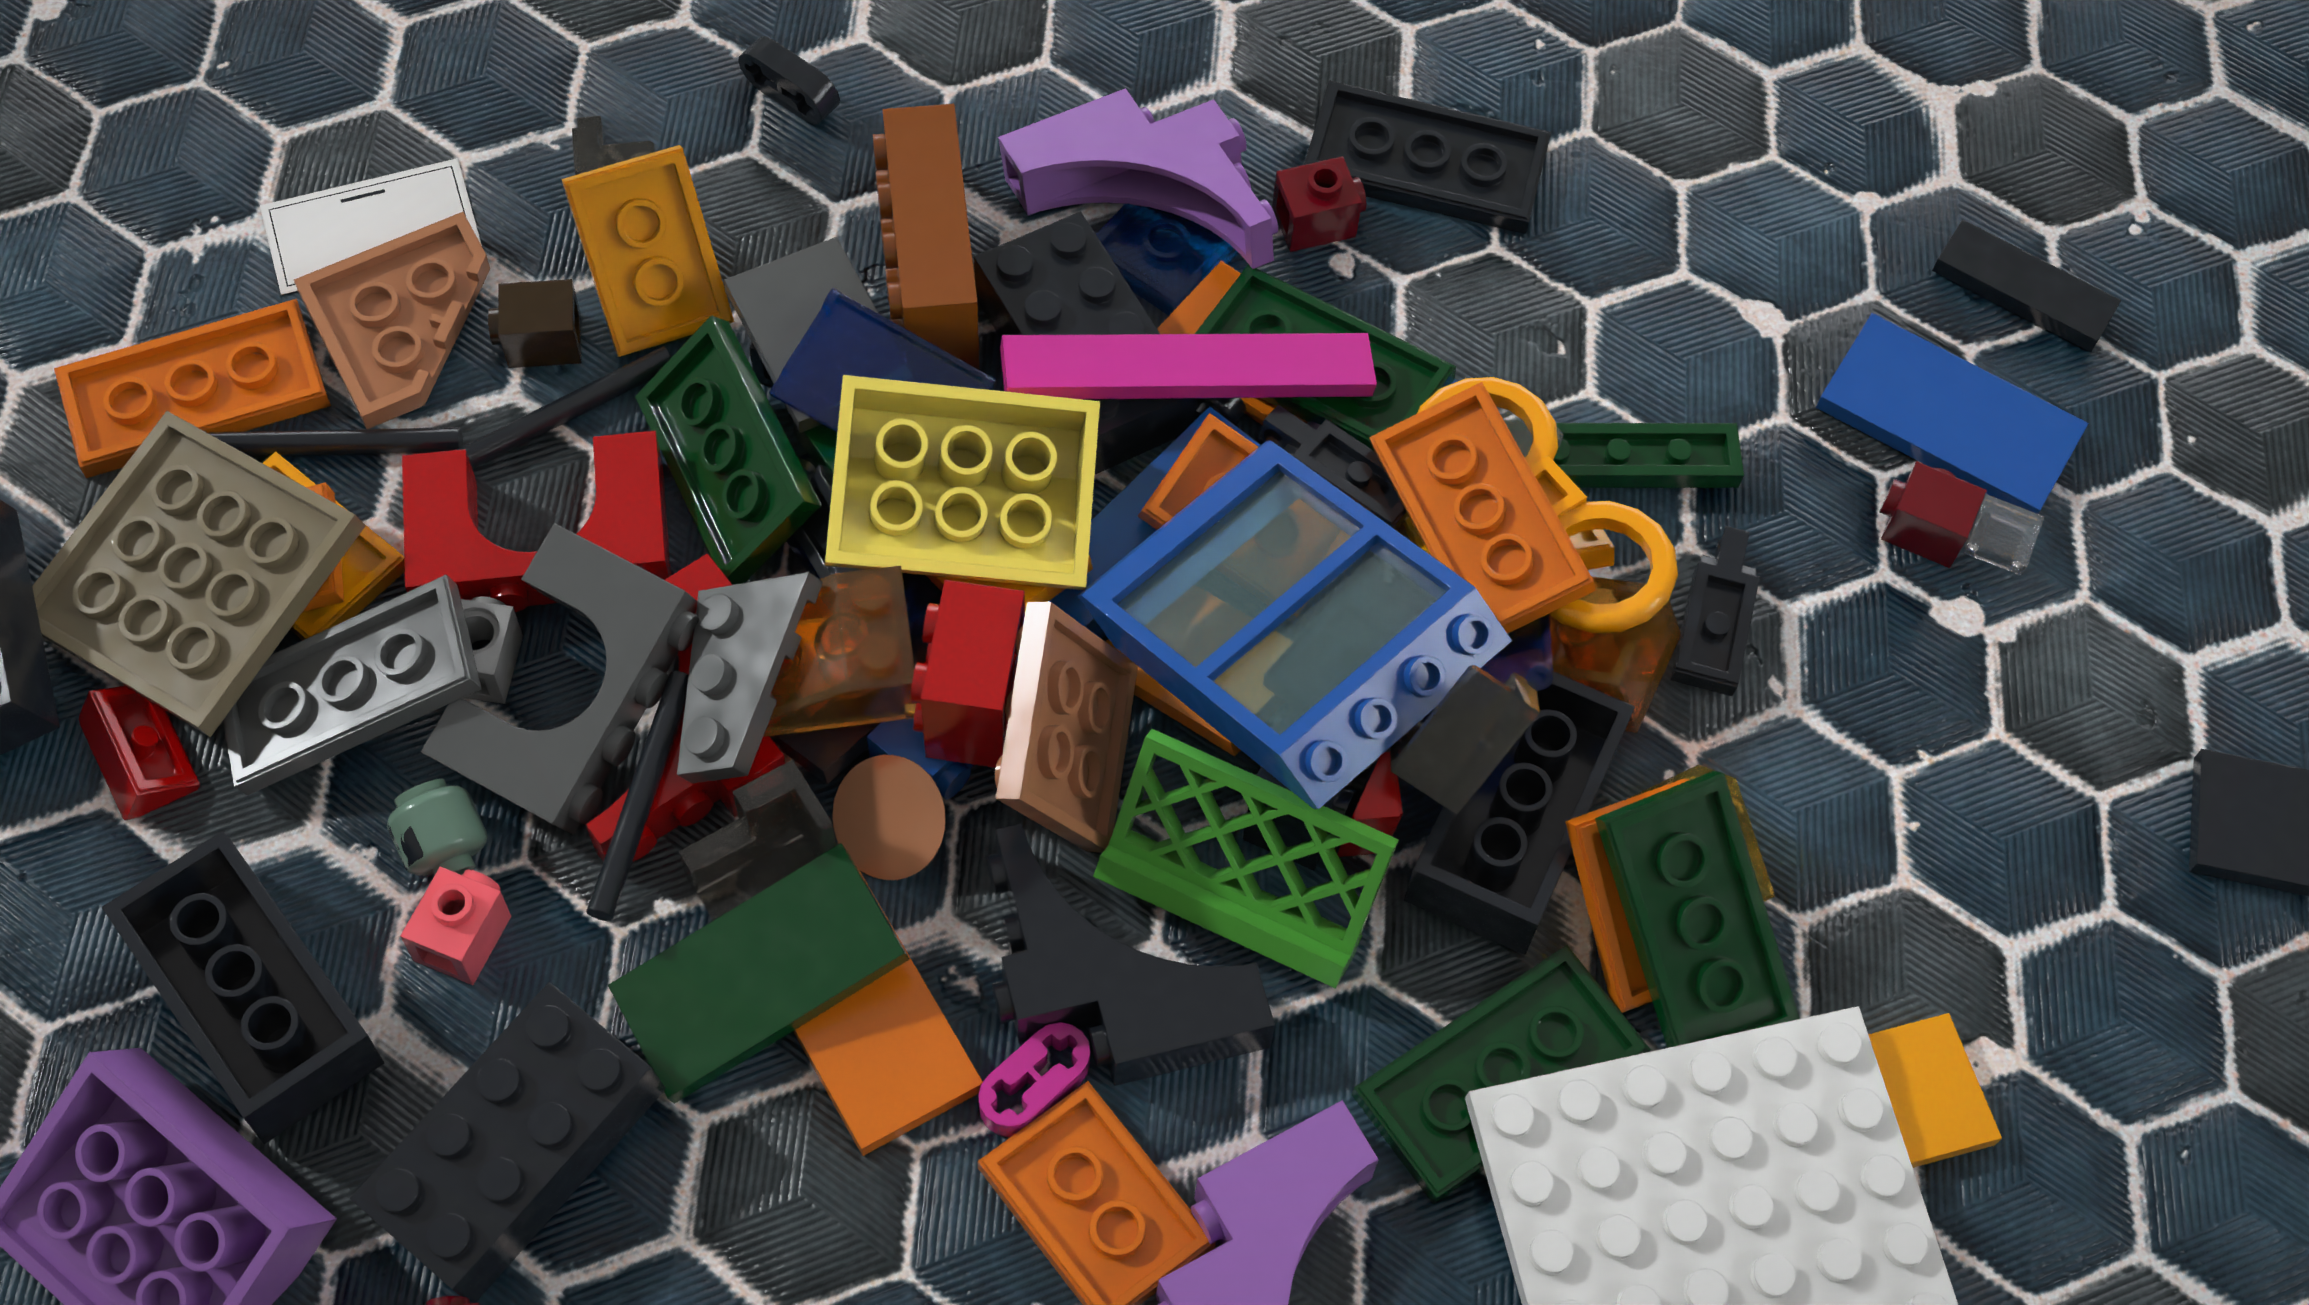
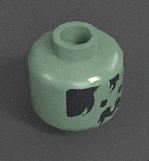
M435 779L417 785L395 798L394 803L397 808L388 818L387 829L402 863L409 873L417 876L435 875L441 866L462 875L466 869L472 870L476 867L472 856L481 851L486 844L488 836L472 798L466 789L459 786H447L444 779Z

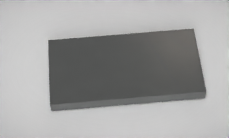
M446 574L272 654L223 720L234 787L248 796L482 689L458 585Z

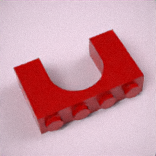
M656 430L594 436L595 505L589 519L576 534L665 580L671 576L663 461ZM466 449L402 455L405 588L407 592L447 574L458 585L460 598L464 600H471L480 596L490 597L503 602L507 606H513L515 612L521 611L527 606L556 603L521 580L537 551L518 552L502 548L487 540L478 531L477 481Z

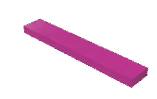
M1368 333L1002 335L1000 345L1005 392L1073 399L1373 396L1377 386Z

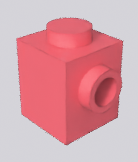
M440 866L400 935L412 960L460 981L474 985L512 917L500 891L501 887L490 877L474 870L466 869L461 875Z

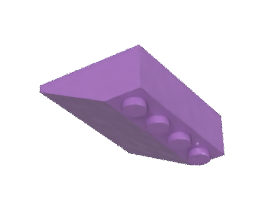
M142 1048L89 1052L0 1187V1247L64 1305H272L300 1275L337 1220Z

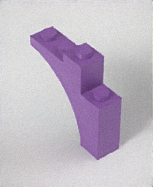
M1125 88L998 137L1005 180L1027 215L1056 207L1084 203H1121L1151 207L1184 217L1211 230L1240 253L1252 269L1274 261L1272 235L1278 232L1275 213L1267 200L1259 201L1251 190L1248 175L1241 162V153L1246 151L1247 146L1240 124L1235 118L1228 120L1214 99L1155 122L1147 107L1139 108Z
M1343 1100L1197 1178L1194 1196L1196 1204L1191 1206V1212L1206 1235L1209 1244L1219 1241L1221 1246L1159 1279L1156 1292L1158 1305H1288L1293 1277L1309 1242L1335 1208L1358 1187L1372 1179L1379 1160Z

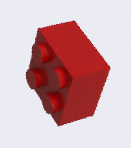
M944 580L940 604H928L923 628V643H928L926 663H916L911 687V702L916 703L913 729L915 732L924 734L926 758L996 768L998 759L1003 755L1008 724L1005 706L1007 697L1014 687L1018 662L1016 639L1025 618L1024 591Z

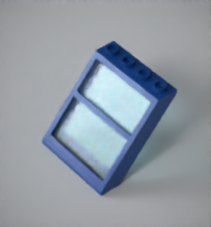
M1271 440L1264 442L1077 595L1115 648L1313 809H1320L1512 641L1476 587Z

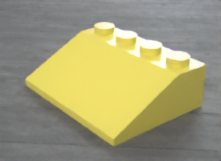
M843 375L825 566L1085 590L1087 584L1100 401Z

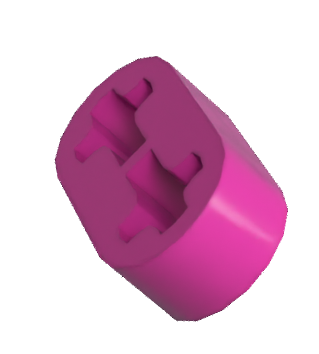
M1062 1022L1048 1024L1038 1030L993 1070L981 1084L978 1095L980 1116L986 1127L997 1135L1011 1137L1076 1089L1087 1076L1090 1066V1046L1084 1033L1071 1024ZM1051 1045L1058 1051H1062L1068 1046L1073 1048V1067L1067 1069L1064 1065L1058 1063L1043 1076L1039 1074L1048 1063V1051L1046 1048ZM1029 1083L1031 1087L1022 1096L1023 1112L1018 1115L1011 1109H1006L1001 1114L996 1112L998 1107L997 1092L1003 1090L1005 1094L1011 1096L1017 1093L1025 1084Z

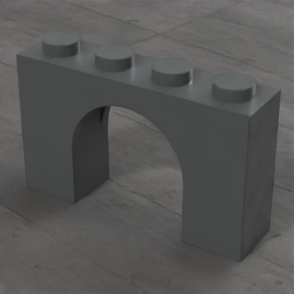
M554 523L521 580L543 596L589 619L599 630L605 645L606 671L597 696L590 706L571 722L557 728L541 731L515 727L461 698L448 704L421 752L574 835L579 825L587 823L596 813L602 800L603 792L601 787L613 766L620 765L632 750L636 737L635 727L646 708H652L660 700L668 679L667 671L679 650L684 651L692 644L694 628L699 619L698 615H696L697 600L683 589Z

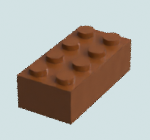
M941 104L882 109L884 133L873 134V146L892 339L899 352L905 353L906 365L912 375L954 360L963 371L979 370L978 305L955 105Z

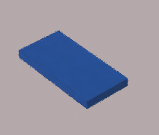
M1871 313L1816 405L1817 409L1927 466L1945 469L1961 480L1986 489V497L2033 521L2043 507L2089 424L1874 313Z

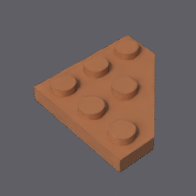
M464 212L294 279L299 295L366 429L425 406L490 271L487 255Z

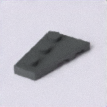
M806 572L698 591L696 615H698L699 621L694 628L677 769L678 776L691 783L748 776L777 702L771 692L784 659H794L802 638L795 633L803 609L806 603L815 604L823 584L821 580L811 573Z

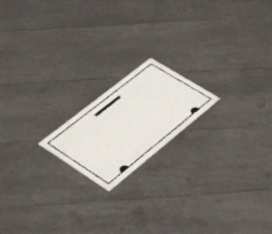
M458 158L260 205L281 295L298 291L294 282L296 278L460 212H464L481 244Z

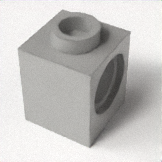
M480 596L471 600L461 599L471 644L480 640L491 641L486 647L473 651L482 689L463 698L505 704L523 639L514 608L490 597Z

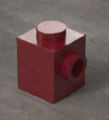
M1343 156L1276 171L1272 208L1290 252L1356 237L1360 212L1366 211V194L1360 178L1351 177Z
M1916 461L1906 482L1894 479L1883 501L1879 513L1890 518L1881 540L1950 568L1969 536L1987 490L1961 480L1945 469L1932 468Z

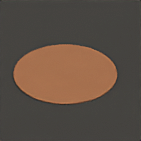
M879 755L860 762L844 777L834 799L833 827L838 844H843L858 869L869 876L883 880H898L910 877L926 867L941 846L946 824V813L942 795L932 777L921 766L907 758L896 755Z

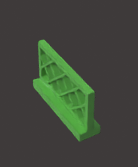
M1151 729L1145 736L1109 845L1100 855L1093 877L1336 989L1362 938L1361 933L1399 839L1328 807L1322 806L1320 809H1313L1288 789ZM1158 755L1180 765L1189 785L1164 792L1153 770L1156 756ZM1227 786L1240 792L1250 812L1225 820L1211 791ZM1146 790L1149 798L1142 800L1144 791ZM1196 796L1210 825L1185 833L1171 804ZM1156 810L1170 838L1157 842L1131 830L1136 816ZM1289 814L1302 820L1312 840L1286 848L1272 819ZM1257 824L1271 853L1245 860L1232 832ZM1216 837L1231 866L1216 869L1201 862L1192 845ZM1351 842L1375 853L1376 857L1371 869L1348 876L1334 847ZM1319 852L1332 881L1306 888L1293 860ZM1278 865L1291 893L1277 897L1260 889L1253 873ZM1364 886L1360 897H1358L1354 888ZM1339 893L1351 916L1348 928L1321 917L1313 901Z

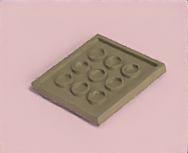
M166 411L33 584L32 588L42 637L211 737L366 525L352 512Z

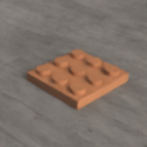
M1027 602L1024 624L1019 629L1016 639L1018 662L1014 687L1007 697L1005 706L1008 724L1003 755L998 759L995 768L996 799L1086 852H1103L1109 845L1115 825L1138 666L1052 602Z

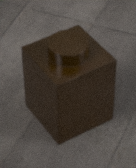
M572 279L498 284V308L489 309L488 326L492 345H502L508 368L582 363L581 312Z

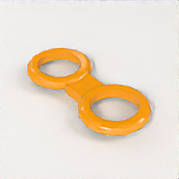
M1495 377L1465 378L1438 389L1419 407L1417 413L1483 382L1495 406L1515 414L1524 421L1530 431L1532 445L1525 459L1568 536L1570 537L1585 530L1607 529L1626 535L1643 549L1650 561L1651 574L1647 584L1634 596L1612 604H1593L1578 599L1549 613L1550 616L1562 625L1589 633L1623 632L1648 622L1668 603L1678 578L1675 547L1662 526L1639 509L1612 501L1587 502V496L1553 461L1558 450L1557 426L1543 400L1517 383Z

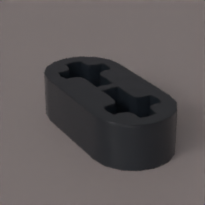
M761 36L739 56L740 69L754 87L810 124H819L840 103L837 89L825 74L769 37Z

